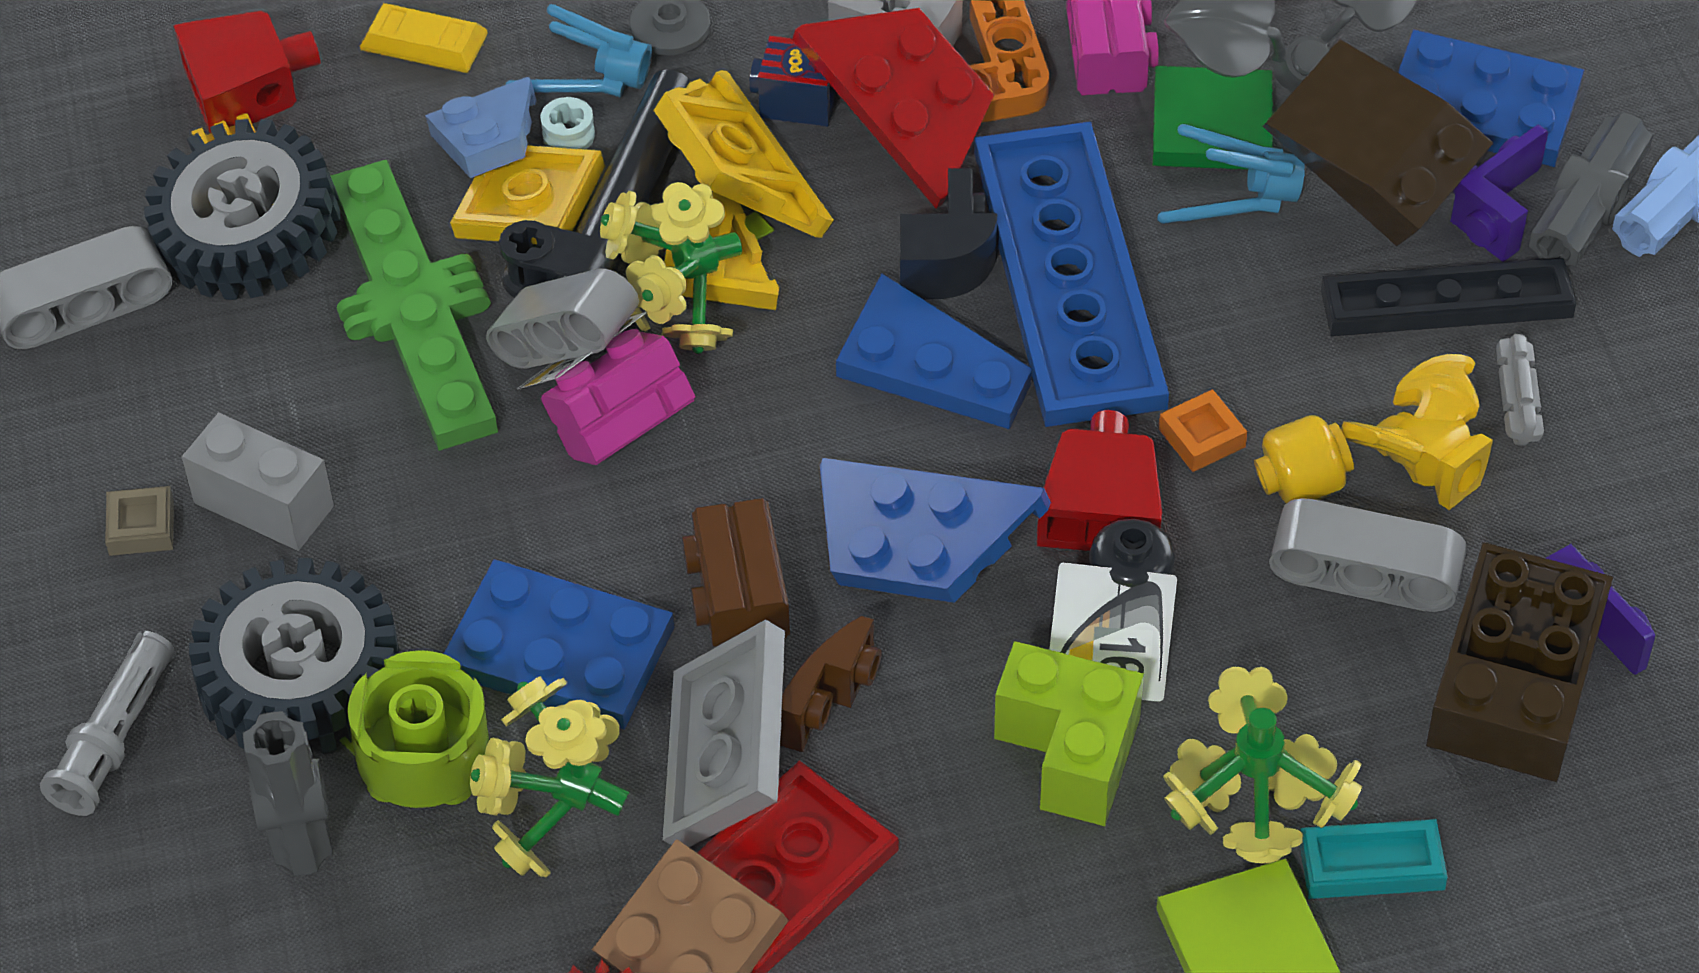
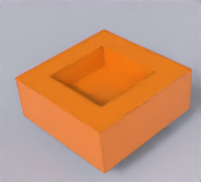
M1213 389L1160 414L1159 431L1192 472L1246 447L1247 430Z

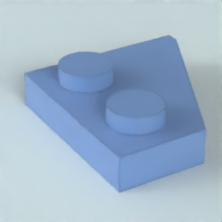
M525 77L475 97L464 96L454 98L446 102L442 109L427 114L425 117L433 139L472 178L525 157L528 144L526 135L530 133L532 124L529 106L536 104V97L531 79Z

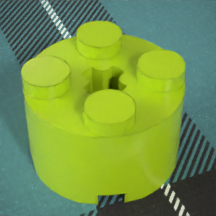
M408 651L385 659L384 668L375 672L369 678H367V673H365L355 684L348 703V719L356 763L360 776L367 785L368 792L377 801L390 802L411 808L434 807L442 804L455 805L466 801L472 794L470 776L473 763L477 756H485V750L489 742L484 696L481 686L475 677L473 680L467 673L461 670V665L458 661L442 653Z

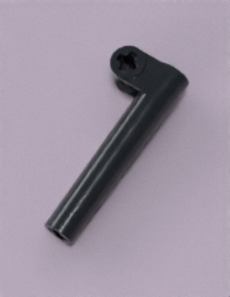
M666 69L658 71L652 77L576 232L547 226L531 220L515 222L504 229L499 239L501 254L507 260V266L503 273V283L506 291L515 298L525 287L595 269L618 271L622 262L621 254L618 253L615 259L606 257L608 239L601 238L600 236L601 217L604 215L610 202L616 203L619 195L628 191L636 193L635 206L639 202L648 204L674 145L668 138V131L654 112V109L665 92L677 87L686 88L692 82L688 77L680 72ZM532 238L536 239L537 247H533ZM520 274H524L525 284L521 283Z

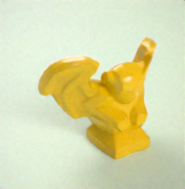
M1462 354L1440 355L1422 362L1406 374L1396 388L1393 404L1401 407L1419 406L1414 415L1408 412H1400L1397 415L1382 420L1377 426L1343 421L1341 427L1347 441L1377 449L1383 456H1389L1393 461L1402 464L1414 483L1423 486H1435L1439 504L1448 510L1455 507L1481 485L1493 442L1492 439L1483 434L1471 436L1466 425L1467 421L1476 417L1479 409L1478 396L1467 376L1474 369V360Z

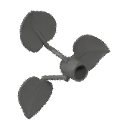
M1181 0L1167 15L1164 24L1182 41L1200 64L1215 74L1224 77H1242L1258 69L1269 55L1270 38L1274 49L1271 58L1274 61L1275 77L1284 88L1294 91L1329 51L1327 46L1329 41L1354 15L1369 30L1383 32L1402 22L1411 12L1416 0H1333L1335 3L1346 7L1340 16L1318 37L1301 36L1287 47H1284L1280 31L1275 27L1269 26L1275 12L1274 0Z

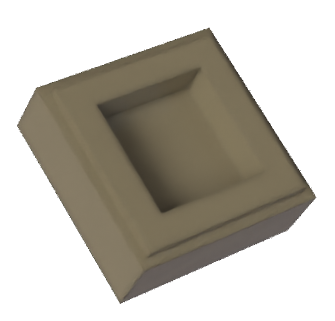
M170 486L106 492L105 544L109 556L173 550L174 498Z

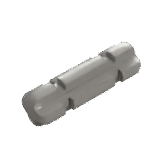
M1513 334L1511 338L1500 339L1496 345L1497 363L1501 365L1499 368V380L1503 411H1507L1504 416L1506 435L1513 439L1515 445L1526 446L1529 442L1539 441L1542 438L1544 427L1542 415L1538 414L1541 410L1536 368H1532L1535 364L1533 345L1526 341L1524 335Z

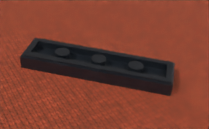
M1564 258L1323 276L1321 284V294L1331 337L1566 319L1574 317L1576 301Z

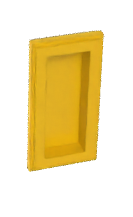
M383 3L360 45V50L468 73L488 35V30L478 23Z

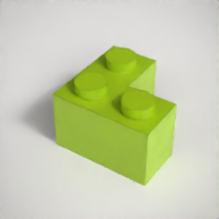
M1014 641L995 694L994 739L1046 752L1042 764L1040 810L1106 826L1140 721L1144 673Z

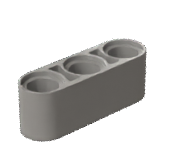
M137 226L120 228L0 272V332L8 346L15 349L34 348L161 300L172 286V276L148 230Z
M595 269L528 286L517 294L488 329L486 334L487 343L501 360L520 369L581 357L588 353H598L605 349L636 310L639 304L638 294L624 277L608 269Z
M1300 498L1291 500L1282 509L1269 564L1272 571L1278 577L1297 585L1421 611L1438 612L1452 607L1456 601L1467 546L1466 541L1460 534L1444 526L1314 499Z

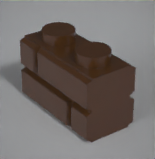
M764 498L734 502L732 507H727L726 504L696 508L692 512L693 535L682 536L687 575L700 573L702 584L700 587L691 588L696 626L709 625L713 647L725 643L764 620L783 629L786 640L788 635H790L789 604L768 501L766 502Z

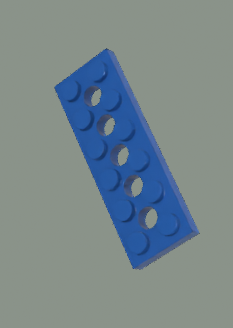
M1091 122L975 137L974 154L989 212L997 213V243L1029 367L1032 368V378L1045 427L1091 421L1095 413L1103 410L1117 411L1125 416L1167 410L1169 401L1168 388ZM1037 176H1050L1057 183L1050 186H1040L1030 180ZM1058 219L1063 220L1070 227L1064 230H1050L1042 224L1048 220ZM1063 264H1073L1083 272L1073 276H1066L1057 273L1054 269ZM1074 310H1087L1096 318L1087 322H1077L1071 320L1066 315ZM1097 356L1101 357L1109 365L1101 369H1089L1082 366L1079 361L1085 357Z

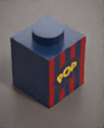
M769 36L763 59L754 58L750 73V92L759 95V114L761 118L829 126L837 92L795 44L792 38Z

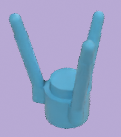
M550 4L547 7L549 15L571 25L567 26L553 21L549 25L551 32L598 49L595 71L604 74V79H531L534 92H602L622 97L625 85L637 89L643 86L651 62L652 47L650 44L635 41L633 36L610 30L555 4ZM509 80L506 82L505 85L515 82L517 80Z
M1181 124L1178 127L1180 135L1225 149L1209 148L1206 151V157L1209 160L1248 168V190L1258 192V197L1164 211L1158 214L1157 219L1160 223L1165 224L1254 211L1278 213L1281 201L1297 202L1299 200L1304 182L1305 164L1294 154L1283 153V149L1262 147L1206 129Z

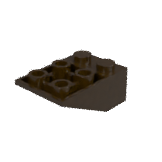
M1483 542L1434 702L1426 746L1558 782L1613 576Z

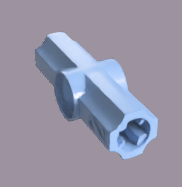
M1699 135L1684 150L1677 147L1670 148L1655 165L1647 185L1615 215L1612 230L1620 238L1622 247L1638 257L1648 253L1655 255L1691 219L1699 223Z

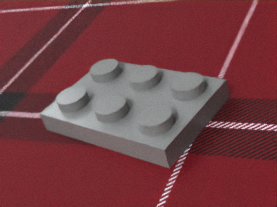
M767 620L760 622L674 670L663 841L671 845L678 839L686 846L691 847L778 801L785 631Z

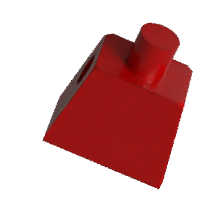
M263 11L173 25L182 65L209 134L212 133L210 127L224 120L228 128L235 126L236 116L247 113L253 124L260 121V119H265L292 107L297 100L291 73L321 64L319 51L311 31L279 40L269 14Z
M1113 410L1099 411L1091 418L1090 430L1068 429L1061 434L1043 487L1051 504L1049 510L1041 518H1038L1037 546L1090 551L1094 537L1104 526L1123 519L1134 518L1149 521L1161 528L1162 505L1154 441L1147 435L1128 434L1129 421L1122 413Z

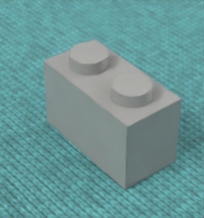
M219 412L182 455L195 504L297 551L301 549L334 507L324 459Z

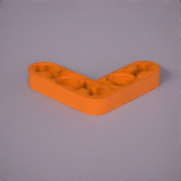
M970 0V20L985 63L969 66L994 94L982 122L1038 112L1046 105L1049 98V71L1024 0ZM993 3H997L1000 9H1004L1003 17L996 19ZM1003 39H1014L1021 42L1024 46L1015 51H1004L997 48L994 44ZM1022 71V78L1026 88H1021L1018 82H1014L1015 73Z

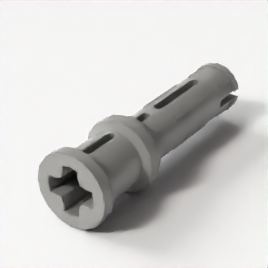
M145 631L143 634L139 632L90 719H88L87 723L79 724L71 729L65 741L67 746L65 755L56 770L52 769L46 772L39 785L41 793L57 808L77 816L90 815L96 809L100 801L98 790L108 772L117 770L125 757L123 741L129 729L144 707L163 670H165L175 654L174 647L166 638L150 631Z

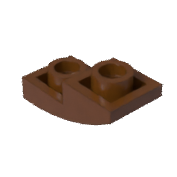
M860 616L842 627L828 638L797 671L782 695L780 746L803 752L812 730L821 731L825 727L831 712L832 703L851 708L861 685L868 687L872 685L879 669L882 654L880 648L874 647V619Z

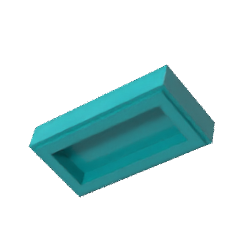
M1437 819L1323 826L1322 828L1305 827L1300 829L1303 833V843L1300 844L1308 899L1442 891L1446 888L1448 877Z

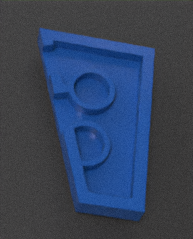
M881 274L836 360V377L1010 429L1031 386L1032 368L889 277Z

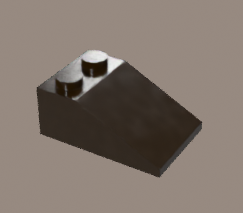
M1341 39L1332 46L1262 126L1396 246L1424 225L1493 144L1490 139L1447 101Z

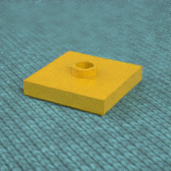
M527 145L524 158L474 177L450 222L455 238L499 242L500 235L506 227L523 220L537 221L547 226L573 231L605 168L601 151ZM532 238V243L537 245L536 239Z

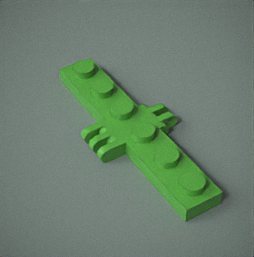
M387 159L331 175L339 197L337 203L369 279V282L363 283L358 287L357 295L345 298L337 305V312L341 321L344 322L343 326L347 337L351 340H360L374 336L375 340L379 342L394 341L438 451L498 433L496 416L455 320L482 313L491 304L486 290L483 289L482 280L475 271L476 266L472 257L468 254H459L430 263Z

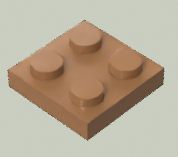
M676 839L592 950L599 958L619 972L630 967L633 973H750L788 923V919L778 909Z

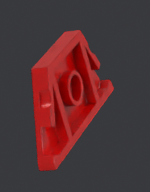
M920 8L802 24L796 28L792 38L795 44L936 209L943 205L948 194V168L961 167L994 97L991 90Z

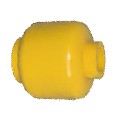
M1309 415L1269 430L1262 442L1264 456L1254 460L1256 472L1265 493L1270 495L1278 492L1286 504L1291 500L1300 498L1321 500L1337 494L1343 490L1346 484V473L1354 470L1352 455L1339 425L1336 422L1328 425L1322 418L1316 415Z

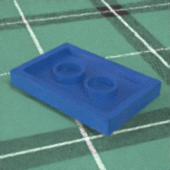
M1413 29L1398 73L1452 105L1493 142L1487 150L1489 152L1497 153L1509 138L1513 136L1521 137L1539 124L1548 131L1542 164L1555 167L1581 87L1584 69Z
M494 559L443 654L458 661L461 665V670L467 673L473 680L475 677L480 686L510 695L517 692V686L522 681L530 683L541 676L548 686L557 679L564 678L567 684L544 701L545 706L557 707L574 700L592 702L599 707L600 715L612 716L617 720L619 728L625 730L674 630L673 612Z

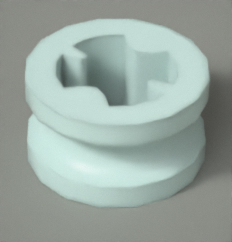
M562 97L549 102L543 108L540 118L543 129V141L547 147L587 150L593 144L595 138L593 113L587 102L579 98ZM569 123L572 128L566 129L564 124Z

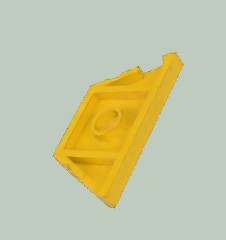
M720 70L716 72L708 84L701 79L690 82L686 88L677 87L664 93L654 112L667 129L670 141L683 152L694 168L695 177L700 184H706L711 188L712 192L809 235L822 238L834 221L728 71Z

